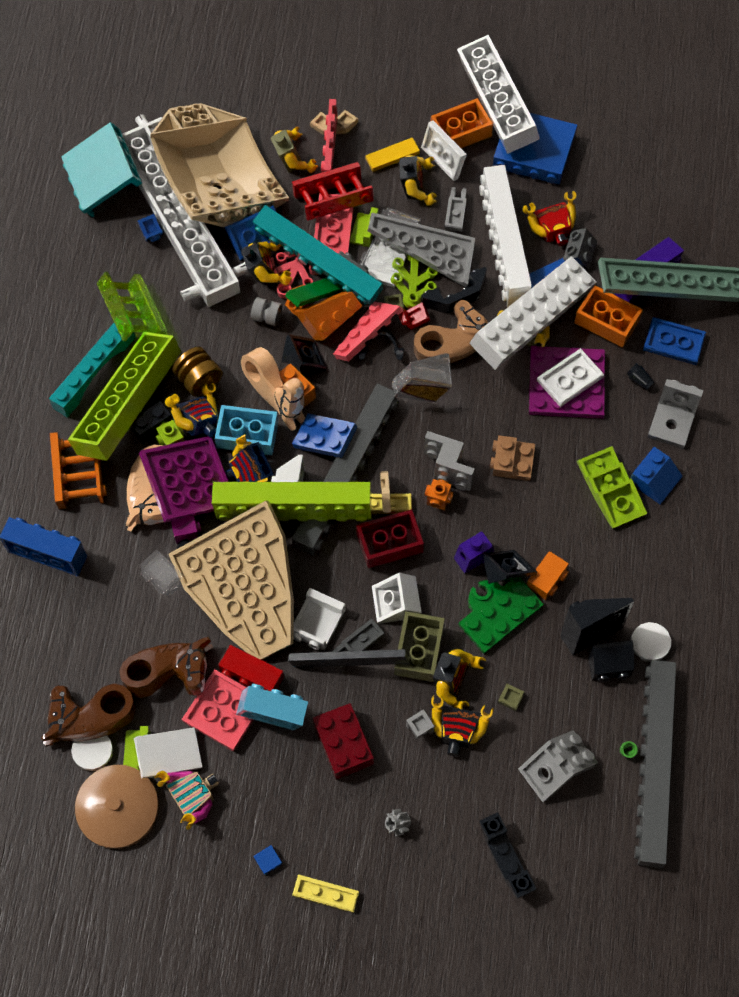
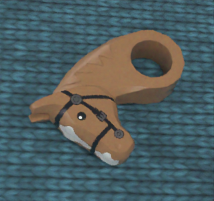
M459 301L454 306V313L458 319L456 329L428 325L420 328L415 334L414 354L417 360L430 366L445 365L473 354L476 350L469 343L475 334L488 324L486 318L468 301ZM428 340H436L441 343L442 347L436 351H428L423 348L422 344Z

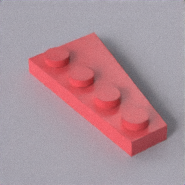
M329 99L328 115H326L327 130L324 132L326 146L323 145L325 160L321 162V172L333 169L338 120L336 99Z
M374 301L333 353L335 358L349 362L366 346L365 342L367 340L374 339L378 335L377 331L383 325L388 326L395 314L399 315L403 312L401 307Z

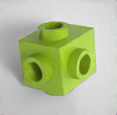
M173 420L163 422L156 428L158 433L156 439L159 445L184 442L182 436L184 432L182 428L176 426Z

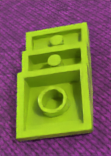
M612 446L577 461L593 497L612 529L647 514L633 480L629 479L623 463L619 462Z

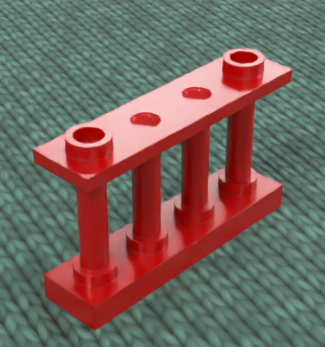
M358 162L292 181L295 199L303 197L307 203L305 205L307 221L374 201L372 185L363 187L360 182L361 168ZM353 182L357 190L347 192L343 185ZM336 187L340 195L330 197L327 190ZM320 192L324 200L314 202L310 195Z

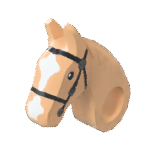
M262 347L243 355L241 366L246 378L261 397L278 411L287 427L291 431L296 430L294 419H297L301 424L305 420L302 413L305 405L303 383L298 378H292L283 385L273 356Z
M152 445L146 447L145 449L160 447L163 445ZM140 455L132 465L127 483V503L130 515L126 526H128L127 530L130 532L137 524L153 525L164 522Z

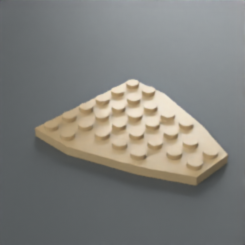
M269 501L262 502L168 554L184 590L219 629L245 652L263 660L293 644L294 598L286 537Z

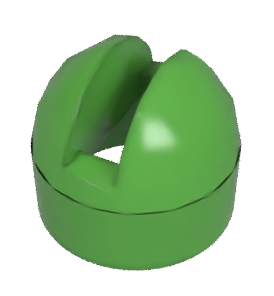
M631 741L624 742L620 746V753L625 758H632L637 754V746ZM630 746L632 747V750L624 753V749Z

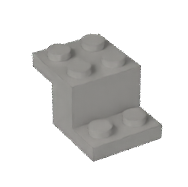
M427 431L424 454L432 459H437L434 479L445 480L457 489L470 491L473 485L475 468L461 464L464 443Z

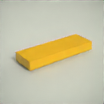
M410 138L365 155V159L372 172L398 163L401 158L407 155L416 156L420 154V150L414 139Z

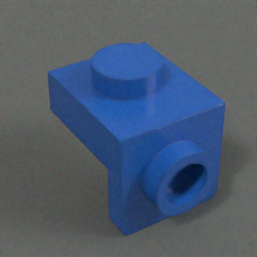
M154 214L137 221L146 241L151 240V242H154L161 238L160 235L163 234V230L160 229Z

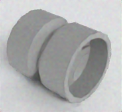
M257 297L252 306L251 320L257 322L265 321L266 324L277 326L282 314V303L274 301L268 303L267 299Z

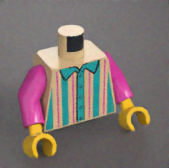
M159 771L154 778L159 777L162 779L157 784L159 787L168 783L166 786L184 814L180 822H188L187 830L191 829L193 824L207 817L214 800L209 790L219 785L214 774H211L204 780H202L198 772L193 773L192 771L169 773Z

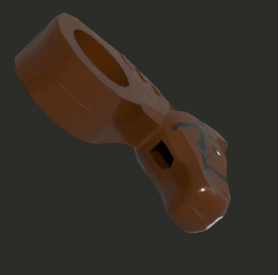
M205 637L194 643L158 645L128 657L122 663L119 670L123 686L131 692L132 696L143 698L154 694L171 676L176 675L184 682L185 689L189 695H200L205 687L206 654L213 649L212 644L208 645L211 642L210 638ZM138 671H151L150 675L142 681L131 680Z
M110 684L101 688L85 706L80 708L71 700L68 687L55 686L50 694L48 711L49 731L41 739L47 747L60 740L87 741L113 734L133 720L136 712L134 698L125 686ZM119 698L125 701V706L120 712L116 714L104 712V707L110 700Z

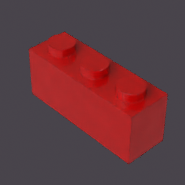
M232 645L229 646L219 663L222 674L231 679L233 677L239 680V683L245 687L257 684L263 686V690H277L284 678L283 670Z

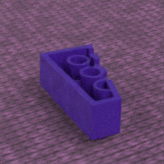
M668 237L635 260L680 263L684 250ZM615 294L616 296L620 297L621 299L629 303L634 301L639 296L629 294Z

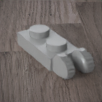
M452 187L448 200L445 230L462 232L467 189H462L461 198L455 197L456 187Z

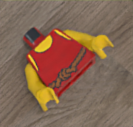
M572 191V199L568 198V192L564 194V199L568 201L567 205L563 202L535 211L536 206L534 203H529L530 211L525 205L523 212L528 214L527 219L532 232L543 237L546 242L556 240L559 246L567 244V236L570 235L576 220V208L573 200L576 198V192Z

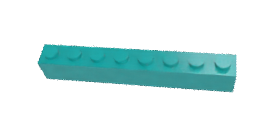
M264 205L253 220L254 230L262 236L265 234L273 244H280L284 247L285 252L298 256V260L301 263L311 265L312 269L319 275L322 273L326 275L328 281L334 285L339 284L342 286L344 292H353L360 303L364 305L366 303L369 305L373 304L383 290L382 283L268 206Z

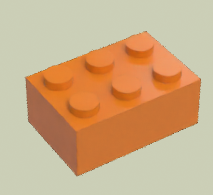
M478 98L431 116V121L434 120L460 148L492 137L493 123Z
M594 285L578 309L574 323L623 348L639 323L643 309L612 293H604L602 288Z

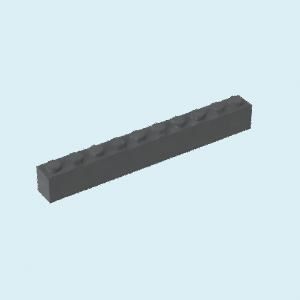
M376 384L355 423L357 429L343 457H336L323 482H357V474L359 471H363L367 455L371 456L374 450V442L380 439L383 426L389 423L391 411L395 410L398 406L399 400H397L396 391ZM316 519L301 521L292 538L293 547L314 556L316 550L319 551L323 545L324 540L322 539L324 535L329 534L333 519H328L327 521H318Z
M651 660L649 666L645 668V678H648V685L644 687V697L647 698V705L643 706V717H646V723L642 725L641 736L645 737L644 744H641L640 756L644 758L643 764H640L639 768L642 784H639L638 797H641V805L638 804L637 817H640V825L636 826V838H639V846H635L634 858L638 859L637 865L663 868L666 865L676 662Z

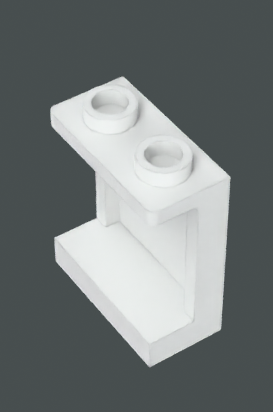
M309 588L306 593V600L294 621L293 639L298 642L304 641L315 650L322 649L325 651L345 612V603Z

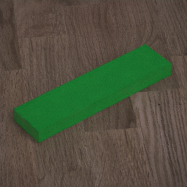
M325 278L289 290L285 296L296 307H300L341 293L343 290L342 286L339 284L334 285Z

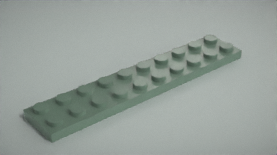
M600 258L598 261L604 293L739 302V268Z

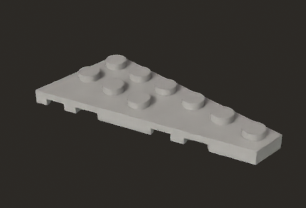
M371 213L368 232L460 285L467 287L475 238Z

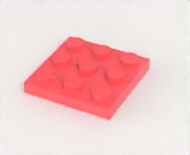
M214 669L205 683L203 692L197 695L182 718V722L234 752L254 721L253 719L236 715L241 693L247 687Z

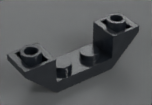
M486 267L475 269L469 273L468 283L471 287H466L456 294H450L445 299L438 288L427 290L421 294V303L425 304L428 309L447 314L454 311L455 304L461 300L468 301L469 303L479 300L486 280Z
M497 812L480 820L479 823L487 846L506 884L515 897L518 899L535 891L536 887L528 871H524L506 835L507 829L499 813Z

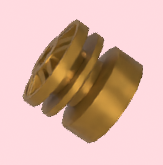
M194 347L184 352L173 366V373L184 383L186 389L193 396L204 395L202 387L207 384L209 389L211 383H214L216 386L223 375L220 367L211 360V357L202 347Z

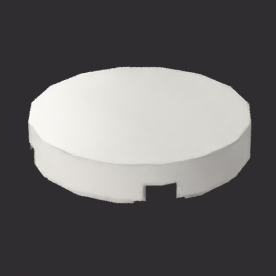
M648 622L641 624L631 636L634 653L647 662H651V660L660 661L671 648L669 632L657 623Z
M108 736L93 740L74 741L71 752L73 760L79 767L86 771H96L105 767L108 761L111 760L113 747Z

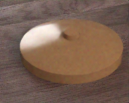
M111 765L94 772L82 784L75 802L76 820L81 831L93 843L109 849H122L141 841L153 828L159 811L158 795L150 779H141L140 771L127 765Z

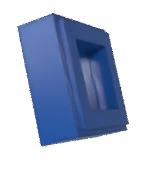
M272 845L253 856L264 875L282 865Z

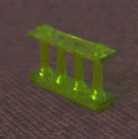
M104 272L97 282V286L122 340L127 341L133 332H150L165 335L167 329L141 274H134L129 282H113L109 273ZM116 289L129 290L131 296H119ZM123 303L135 304L138 311L126 310ZM130 318H142L144 325H132Z

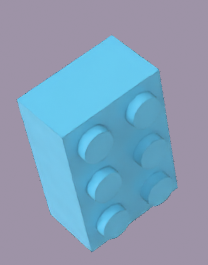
M221 405L215 434L217 449L234 451L237 445L236 439L246 434L245 438L248 442L250 441L251 444L259 442L265 455H273L278 428L277 412Z
M252 684V686H248L242 691L236 715L291 730H296L303 726L308 701H304L303 697L298 695H291L289 697L283 695L284 692L275 689L271 691L263 690L264 687L257 684Z

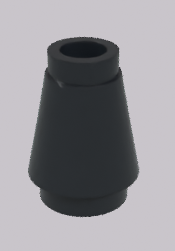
M636 363L627 372L630 380L646 390L654 384V381L642 365L639 366Z

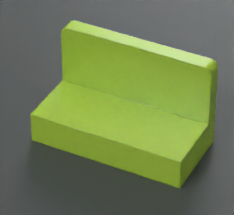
M371 207L370 214H357L350 238L351 244L370 248L374 235L368 232L371 213L379 214L378 208Z
M140 726V730L126 731L123 765L131 766L140 771L134 738L150 735L151 731L148 726Z

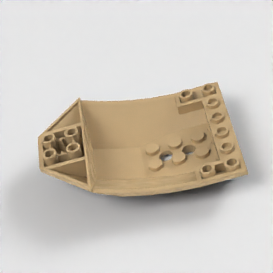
M202 103L169 108L150 134L160 166L176 197L191 220L226 227L260 212L264 205L268 207L274 205L277 208L289 201V196L278 183L262 157L247 124V118ZM216 185H217V186H221L222 188H221V189H218V188L213 187V186H216Z

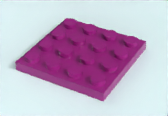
M531 346L529 415L604 418V378L561 407L537 382V378L580 348ZM581 348L604 374L605 350Z
M203 437L140 451L139 455L164 523L214 511L212 506L213 482H228L211 437Z

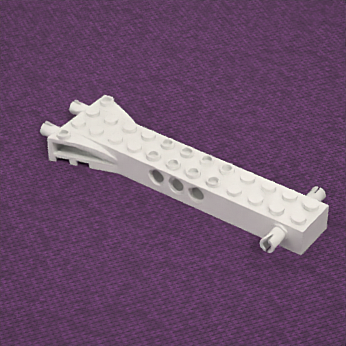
M141 115L142 120L137 116L135 121L139 127L122 135L142 180L139 188L194 282V286L180 291L182 298L186 302L200 295L207 307H210L240 293L237 278L249 273L245 262L233 268L229 266L205 223L191 220L172 190L156 157L150 134L162 117L148 122L145 115Z

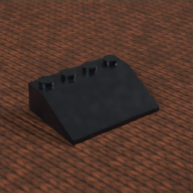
M633 598L587 599L571 604L560 637L572 656L623 629L634 603Z

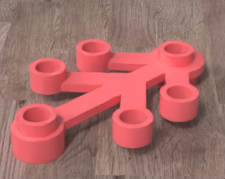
M279 252L276 255V262L280 264V266L276 267L278 275L280 276V273L290 270V277H292L288 285L280 283L277 286V294L282 299H287L286 293L282 292L291 290V285L298 272L303 280L302 284L306 285V282L313 283L303 264L298 260V256L295 260L286 263L288 258L296 256L295 254L290 255L287 252ZM309 265L310 274L318 275V273L312 270L313 267Z

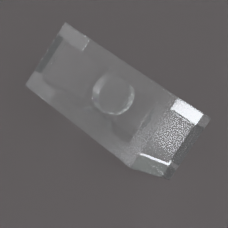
M158 550L154 551L140 564L142 571L140 574L147 582L151 580L155 584L154 588L161 595L164 593L167 597H170L182 586L180 580L184 578V575Z

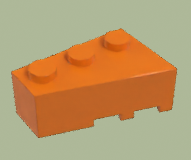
M341 292L320 302L295 310L294 313L314 340H324L358 311L362 305L353 292Z

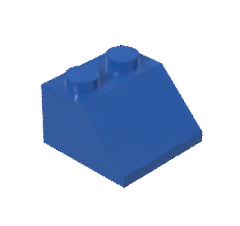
M653 447L632 473L630 479L633 480L638 490L661 505L680 481L682 474L669 456Z

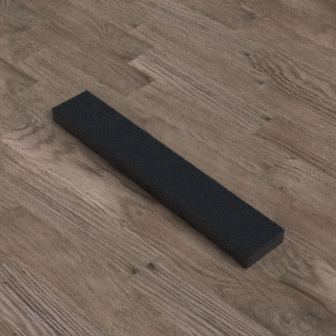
M405 649L290 653L288 661L294 668L410 664L411 657Z

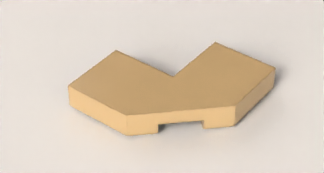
M344 110L338 116L336 134L348 133L358 123V118ZM320 112L310 122V126L322 135L327 130L326 115Z
M381 471L382 510L384 513H391L388 471Z

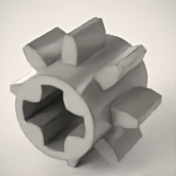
M401 809L392 810V813H387L388 817L385 820V826L389 833L394 832L395 836L404 835V832L409 831L411 819L407 812L402 813Z

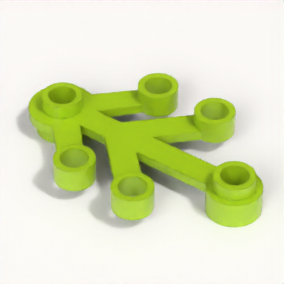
M407 254V259L411 262L410 274L403 266V259L397 257L393 260L392 267L399 273H394L390 281L403 294V304L407 308H412L420 304L421 294L427 290L437 288L433 281H429L423 289L416 292L418 285L430 278H434L438 271L428 267L425 273L418 276L419 261ZM403 278L409 284V289L402 283Z

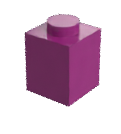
M194 515L171 521L176 544L185 539L192 541L199 537L198 532H201L199 520L195 521Z

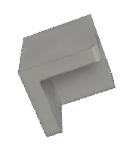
M424 709L406 720L407 729H411L417 739L428 732L429 734L434 733L435 726Z

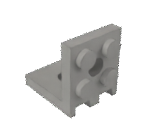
M667 379L647 438L684 449L704 390H700L696 386L681 384L676 380ZM673 423L676 428L669 429L666 424Z
M570 731L547 741L518 770L541 801L545 802L572 777L593 768L598 762L594 754L583 744L581 737L574 731ZM542 768L547 769L549 773L548 778L543 776Z

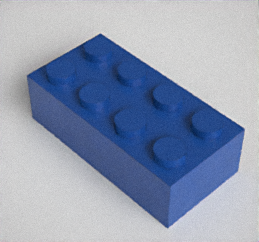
M9 517L0 535V540L8 553L75 576L79 575L87 558L80 539L74 536H63L62 533L56 530L48 531L39 524H28L21 518L13 519Z

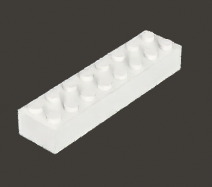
M489 35L458 48L457 51L462 65L492 121L507 154L539 140L540 137L536 124Z
M505 165L484 167L483 175H480L481 185L479 190L480 196H484L482 204L483 210L487 211L486 224L490 225L489 238L494 243L492 245V253L497 257L495 267L500 272V275H498L499 285L503 286L502 300L506 301L508 308L531 289V281Z
M571 256L479 330L469 344L496 370L536 337L538 333H541L583 298L596 284V281Z

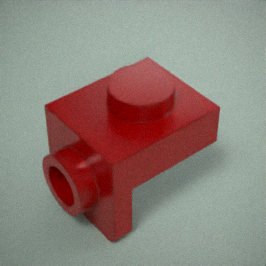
M423 303L408 310L401 307L403 312L400 313L399 319L403 325H406L411 330L430 321L426 306Z

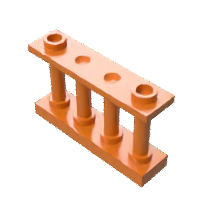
M58 432L50 433L54 494L58 509H65L66 501H69V499L97 495L100 504L104 503V496H107L106 485L102 483L100 459L80 455L62 456V450L72 447L68 440L60 439ZM90 461L95 463L94 471L72 474L63 473V467H66L68 464ZM96 478L97 488L75 491L65 490L64 484H67V482Z

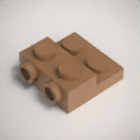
M498 435V441L494 440L492 449L493 452H496V455L491 457L490 468L493 469V476L530 481L535 444L518 442L517 438Z

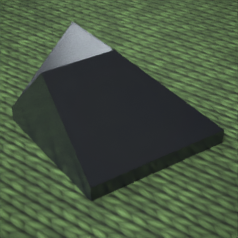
M290 334L286 336L281 362L291 363L305 378L327 369L314 339Z
M515 550L484 553L483 555L488 584L533 576L537 573Z

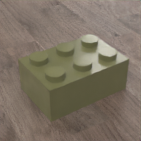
M405 611L398 650L405 649L411 657L410 664H395L394 675L434 682L433 675L437 667L445 618Z

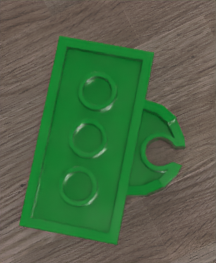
M521 578L511 580L505 586H501L499 583L488 584V580L478 582V586L485 589L487 595L479 596L476 593V588H471L468 606L472 612L462 619L458 626L478 649L485 654L543 607L544 604Z

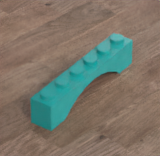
M119 317L49 397L54 410L67 418L79 405L87 387L99 370L114 356L125 351L136 338L133 326Z

